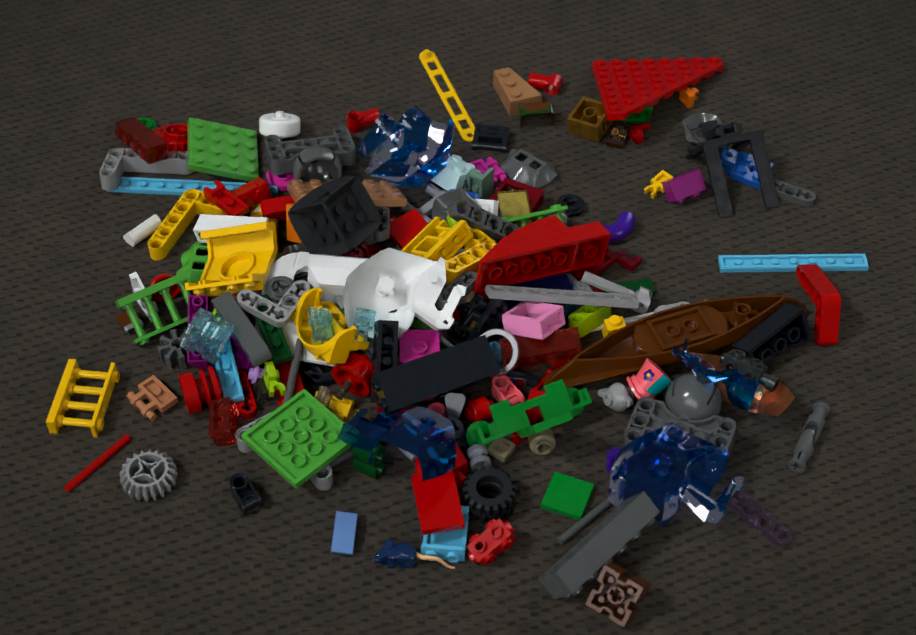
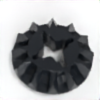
M573 194L563 195L556 202V204H561V206L574 205L573 208L568 207L564 212L566 216L571 215L574 217L575 214L580 215L585 207L583 199Z

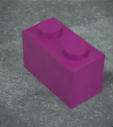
M700 169L691 170L661 182L668 202L675 201L676 204L686 201L688 196L691 198L701 195L700 191L706 189Z

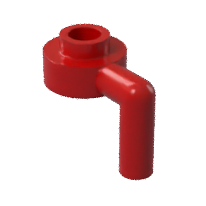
M649 123L631 126L629 128L631 141H634L635 144L643 143V130L650 129Z

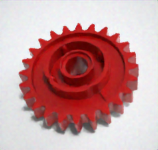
M167 124V126H161V128L152 130L151 144L156 146L157 149L162 148V151H175V153L178 151H188V124Z

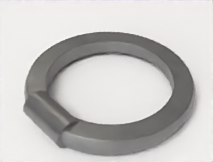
M495 328L484 332L481 336L485 335L488 338L492 335H502L510 341L513 348L512 359L496 375L502 377V375L509 373L516 366L520 351L517 340L510 332Z

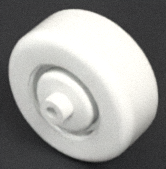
M283 111L264 114L259 118V132L264 136L277 135L280 137V140L297 136L300 133V118Z

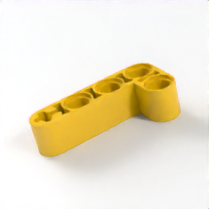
M471 229L474 236L464 245L466 251L445 262L447 280L444 285L449 286L466 271L473 270L478 272L480 259L497 243L483 231Z

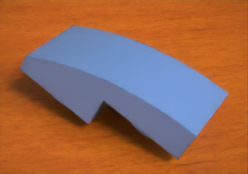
M336 511L331 553L353 554L357 522L356 513Z

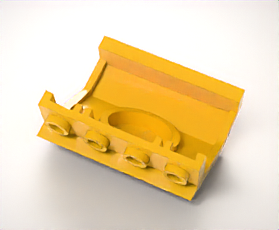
M265 221L200 231L201 239H207L208 260L198 283H185V291H193V294L211 297L219 296L227 291L234 294L242 290L256 291L264 289L278 252L275 222Z

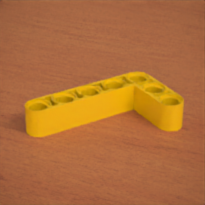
M196 189L186 190L149 239L147 244L151 259L156 261L164 259L196 214H228L215 204L212 205L207 201L203 191Z

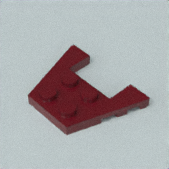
M607 247L603 264L571 272L579 281H581L585 271L599 276L614 263H618L632 272L641 264L642 258L639 256H635V258L627 256V253L623 251L617 253L611 251L610 247ZM589 285L593 292L606 293V291Z

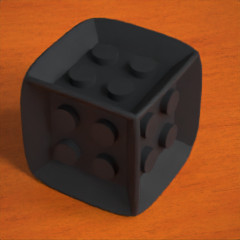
M352 175L328 181L313 189L297 201L288 211L291 224L309 254L339 256L347 253L363 243L381 225L379 212L362 182Z

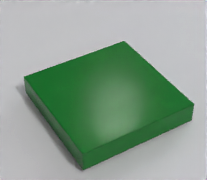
M554 472L541 502V508L580 520L593 492L594 484Z

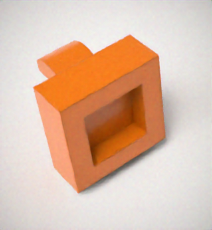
M687 86V89L680 92L679 100L687 108H691L694 106V102L698 100L696 94L699 91L695 87L690 89Z

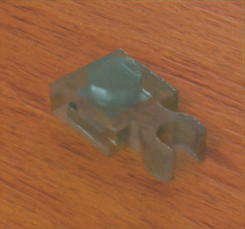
M356 308L353 325L358 330L354 338L355 340H357L358 335L362 334L365 337L364 342L367 341L368 331H373L376 311Z

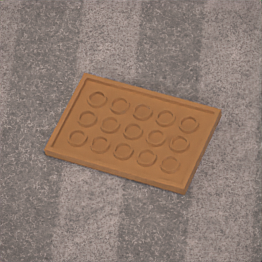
M294 179L292 182H287V190L296 203L307 193L326 182H321L318 179H311L310 182ZM370 179L363 180L362 184L376 207H407V198L391 180L382 179L380 182H374Z

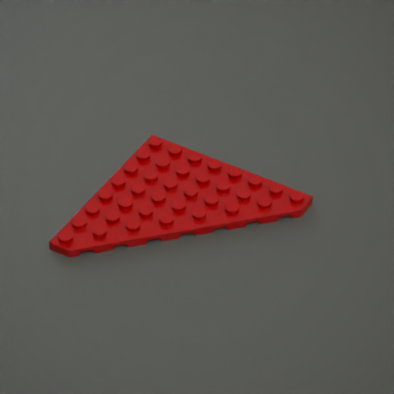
M681 57L675 60L669 58H662L661 60L647 58L645 60L629 59L628 61L620 59L605 61L599 59L591 62V69L606 119L625 120L629 118V114H637L643 111L645 106L651 107L657 104L659 99L665 100L673 96V92L679 93L687 89L689 84L693 86L700 83L702 78L708 79L714 76L716 71L722 72L724 64L721 58L710 57V59H703L701 57L686 59Z

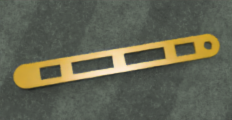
M428 49L424 50L419 54V59L461 137L465 141L472 142L475 126L436 55ZM435 62L438 69L431 71L427 63ZM442 75L450 91L442 92L434 76ZM454 97L462 114L455 115L446 99ZM466 120L470 128L462 129L459 121Z

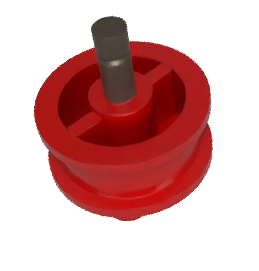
M349 352L346 363L336 364L332 368V377L341 387L335 395L338 400H342L347 392L357 396H367L371 390L372 363L367 355Z

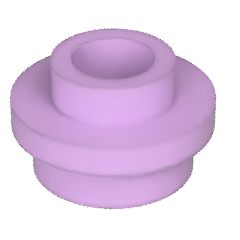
M259 366L250 368L248 373L250 384H260L263 377V368H259Z

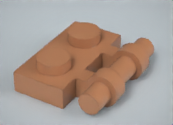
M155 375L137 385L140 392L135 394L131 391L127 394L130 403L134 407H138L141 410L140 413L151 421L157 418V415L154 413L156 409L164 413L178 403V398ZM148 399L150 403L146 405L143 401Z

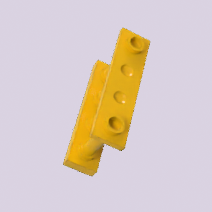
M68 359L46 419L49 433L58 434L60 427L66 425L88 427L91 429L93 437H98L99 431H102L104 428V416L115 383H118L120 379V372L117 371L115 363L111 362L108 372L81 370L76 359ZM80 378L105 380L103 388L76 385L77 379ZM75 393L100 395L98 403L70 401L71 395ZM69 409L95 411L92 420L64 417L65 412Z

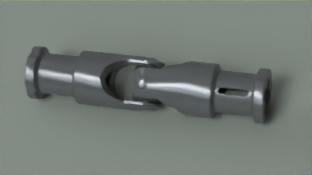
M824 402L814 403L812 407L813 412L808 416L800 438L794 447V455L788 461V468L799 474L805 472L806 462L811 458L814 451L813 445L817 443L826 423L825 418L831 412V408Z

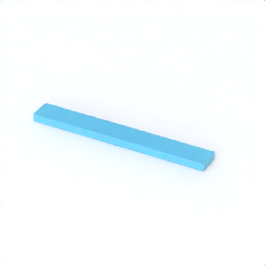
M121 177L117 188L107 192L183 195L188 189L203 191L204 187L216 188V184H214V181ZM221 182L229 191L236 190L238 187L246 184L242 182Z
M866 254L718 255L720 272H796L797 265L817 264L822 271H868L869 269Z

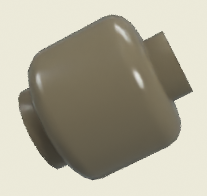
M551 428L528 436L530 449L537 455L549 454L555 448L556 442Z

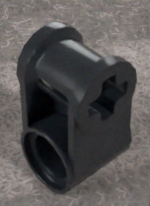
M235 473L231 476L229 481L231 493L243 515L257 506H263L259 493L254 489L244 473Z

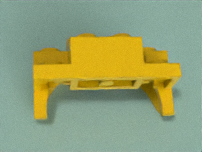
M320 287L306 291L298 301L292 321L296 325L297 334L302 344L317 360H325L328 364L332 365L346 363L349 352L368 349L369 342L363 335L356 334L358 329L355 325H351L350 328L347 327L345 315L332 301H320L323 293Z

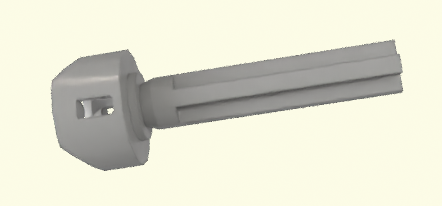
M587 271L584 272L581 279L582 282L608 293L634 295L639 301L638 309L631 308L635 312L646 313L651 303L652 291L642 286L635 292Z

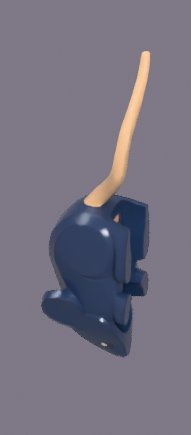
M387 540L373 559L374 563L388 564L387 568L399 566V569H413L416 558L435 560L448 568H455L439 557L418 553L410 543L394 544L393 540Z

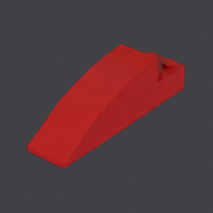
M556 215L527 224L502 238L480 259L474 292L485 291L487 284L509 286L601 265L604 262L611 233L599 221L567 227Z

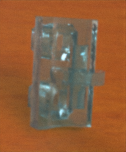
M309 307L307 310L309 315L308 323L313 332L312 341L313 343L323 344L334 336L331 324L333 315L328 311V308L316 309Z

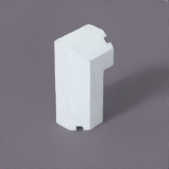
M310 254L307 279L310 289L320 287L323 290L320 300L333 302L335 296H344L347 276L369 258Z

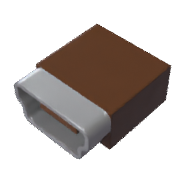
M126 311L115 317L123 331L130 335L128 330H134V326ZM138 316V318H139V320H140V323H141V325H142V327H143V326H144V323L142 322L141 318Z

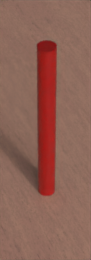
M125 434L63 487L64 490L70 493L131 441L130 436Z

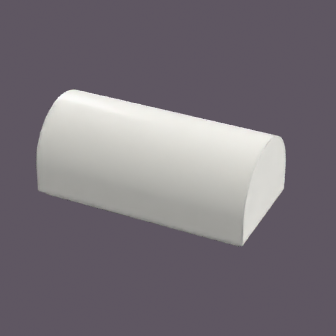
M154 214L126 233L123 238L129 245L134 247L154 233L162 222L157 214Z

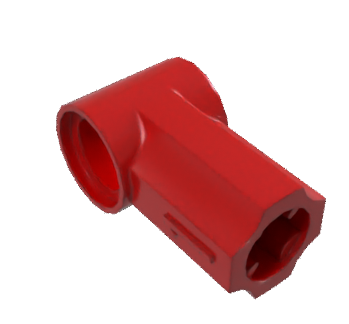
M531 72L528 79V84L532 87L544 89L547 94L551 93L552 95L558 93L563 83L562 77L558 74L546 76Z
M377 108L364 112L353 110L347 113V128L351 133H358L362 130V127L381 122Z

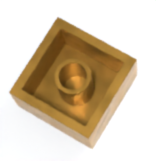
M583 96L567 117L568 132L599 142L614 120L606 119L601 101Z

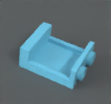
M461 506L465 529L423 535V543L421 544L422 555L439 557L452 563L465 560L469 506Z

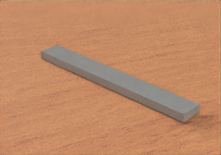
M488 284L485 287V293L489 299L637 309L639 306V301L632 294Z

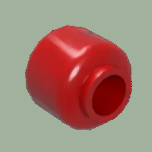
M485 396L469 400L466 403V407H464V413L468 422H488L492 420L493 417L489 406L494 404L493 401L488 400Z

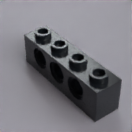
M377 320L374 322L372 377L377 372L397 366L399 321ZM371 387L370 403H379L378 394Z

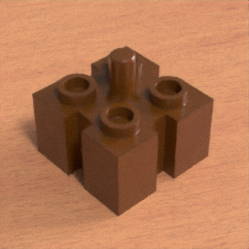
M611 562L604 565L597 579L601 585L592 589L585 605L600 614L608 611L611 613L609 616L610 620L622 627H626L633 622L639 610V607L635 606V604L644 599L651 584L636 575L628 578L625 576L627 570Z

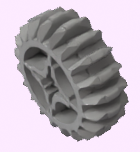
M141 449L139 455L133 453V458H127V464H122L120 483L123 486L124 492L129 494L131 499L136 497L140 501L144 497V500L148 502L149 498L153 497L156 501L158 495L164 498V491L171 492V486H175V480L177 479L176 464H174L171 457H168L166 452L161 453L159 449L155 452L151 449L148 452H144Z

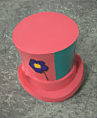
M646 358L636 376L633 374L631 377L628 376L626 378L629 387L638 399L642 397L655 399L660 392L672 383L669 376L649 358Z

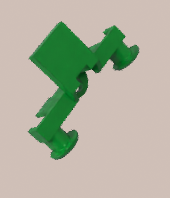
M561 379L544 385L546 394L510 406L508 399L490 405L489 409L494 422L489 424L485 421H475L467 429V442L470 446L484 444L488 448L495 439L513 432L524 438L570 421L574 416L582 412L585 405L592 403L587 388L581 390L572 387L566 388ZM539 406L544 421L531 426L525 410Z

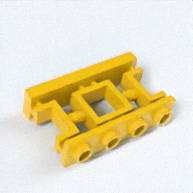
M435 217L401 251L438 262L440 257L447 261L474 235L466 220H460L450 228L446 220L441 221L440 217Z

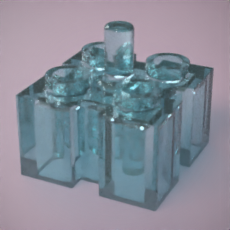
M200 307L190 322L180 346L193 353L195 351L202 354L201 357L215 365L236 327L224 321L221 315H216L214 318L210 311Z

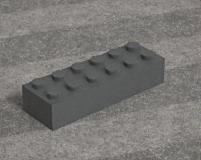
M644 491L625 499L541 575L538 580L554 599L561 597L566 599L571 594L575 596L584 588L582 584L585 581L589 582L598 575L597 570L600 567L603 568L604 565L613 561L611 557L615 553L618 555L628 547L626 543L629 540L633 541L642 534L640 530L644 526L647 528L656 521L654 517L660 511Z

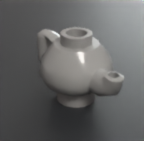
M616 382L609 386V388L599 389L597 392L598 396L603 398L604 404L616 412H623L634 404L633 391L621 383Z

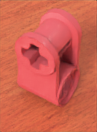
M506 375L493 377L491 394L497 402L508 399L510 406L525 402L522 392L516 388L509 377Z

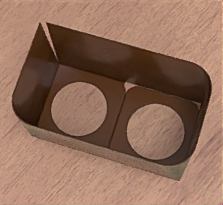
M551 101L519 104V123L521 122V117L533 116L535 114V116L550 115L553 125L555 124V114Z

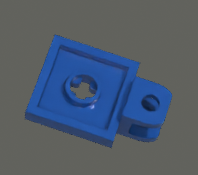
M725 148L720 159L721 163L728 167L722 166L723 172L729 174L731 179L761 190L753 155Z

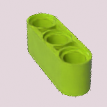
M584 305L571 313L568 317L569 335L574 338L586 336L601 326L604 319L610 318L611 307Z

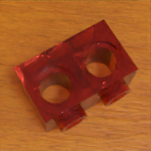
M230 397L210 400L208 435L217 447L237 444L236 432L238 430L239 409Z

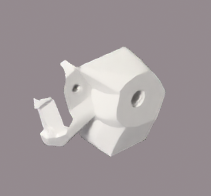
M387 248L361 263L347 276L343 301L346 325L348 328L351 325H355L358 329L356 334L373 338L374 322L377 320L399 321V339L411 326L413 318L416 316L435 331L448 330L455 320L453 312L461 296H465L467 287L459 284L455 286L447 300L448 303L445 304L443 310L438 311L434 305L447 280L445 275L446 260L440 257L438 262L396 249ZM397 309L396 312L389 313L390 311Z

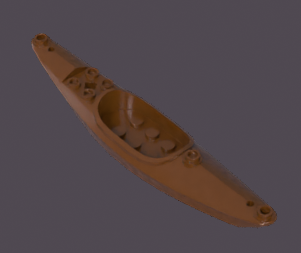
M754 295L705 300L666 309L632 322L597 341L545 378L543 385L562 379L565 387L569 388L637 372L641 369L646 358L655 362L659 367L691 359L690 354L685 352V350L693 353L708 354L723 346L737 342L786 303L804 308L805 315L807 308L803 303L783 295Z

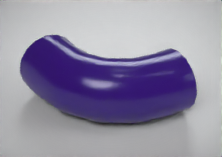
M622 212L619 214L616 223L603 225L611 233L609 243L620 241L632 232L636 222L634 214Z

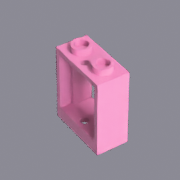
M523 301L502 315L504 330L513 335L543 340L565 325L564 309L560 305Z

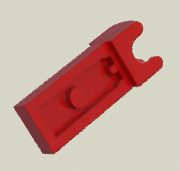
M214 181V184H216L214 189L204 187L205 199L212 205L218 206L229 216H244L250 212L249 206L227 190L220 181Z

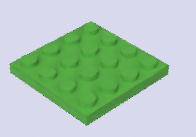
M189 117L188 170L249 182L258 178L257 131Z
M303 389L244 432L241 438L242 441L297 489L358 441L359 435L308 391Z

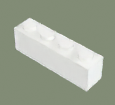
M200 214L193 231L199 243H207V239H201L200 231L265 221L269 222L266 217Z

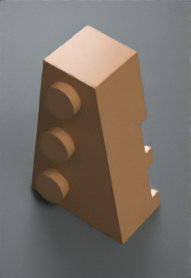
M511 68L493 71V86L509 116L519 115V104L542 102V95Z

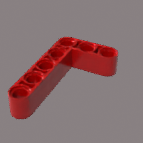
M817 264L797 265L796 276L799 277L797 280L816 305L814 340L817 341L816 346L837 345L841 309L840 293Z

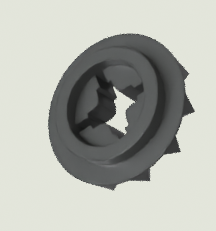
M286 276L274 277L266 283L265 293L270 301L276 300L278 303L294 281ZM278 286H280V288L284 290L283 293H280V291H278Z

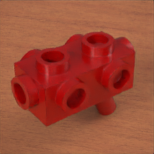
M500 518L498 520H491L487 523L486 530L483 533H477L470 538V544L467 545L470 552L467 555L475 564L478 562L482 566L493 563L501 552L511 548L517 540L516 535L513 534L515 531L514 527L508 520L505 522Z

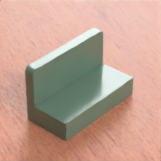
M490 167L484 174L471 169L467 173V191L477 193L481 199L487 200L494 193V168Z

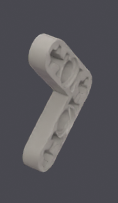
M304 280L295 281L278 304L251 290H242L237 295V304L241 309L265 322L282 328L294 316L300 297L310 290V286ZM301 288H304V290H301V291L298 293V297H297V296H296V295H297V289L300 290ZM292 300L296 304L288 307L285 305V302ZM265 305L268 307V310L261 312L257 308Z

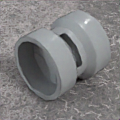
M475 444L468 448L467 455L471 460L470 466L472 471L476 469L481 470V467L490 468L492 463L487 456L488 450L486 445Z

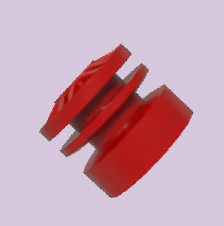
M212 365L207 366L208 376H205L203 369L200 368L199 378L195 379L191 371L178 374L189 415L202 412V402L206 401L210 409H213L211 399H215L218 407L223 406L222 387Z

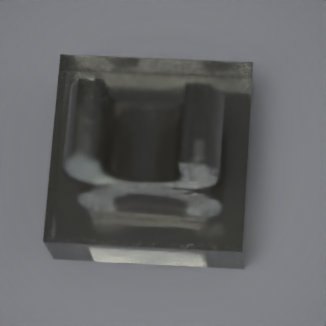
M257 378L252 389L257 407L264 406L266 400L272 401L276 396L274 393V397H269V390H267L264 378Z

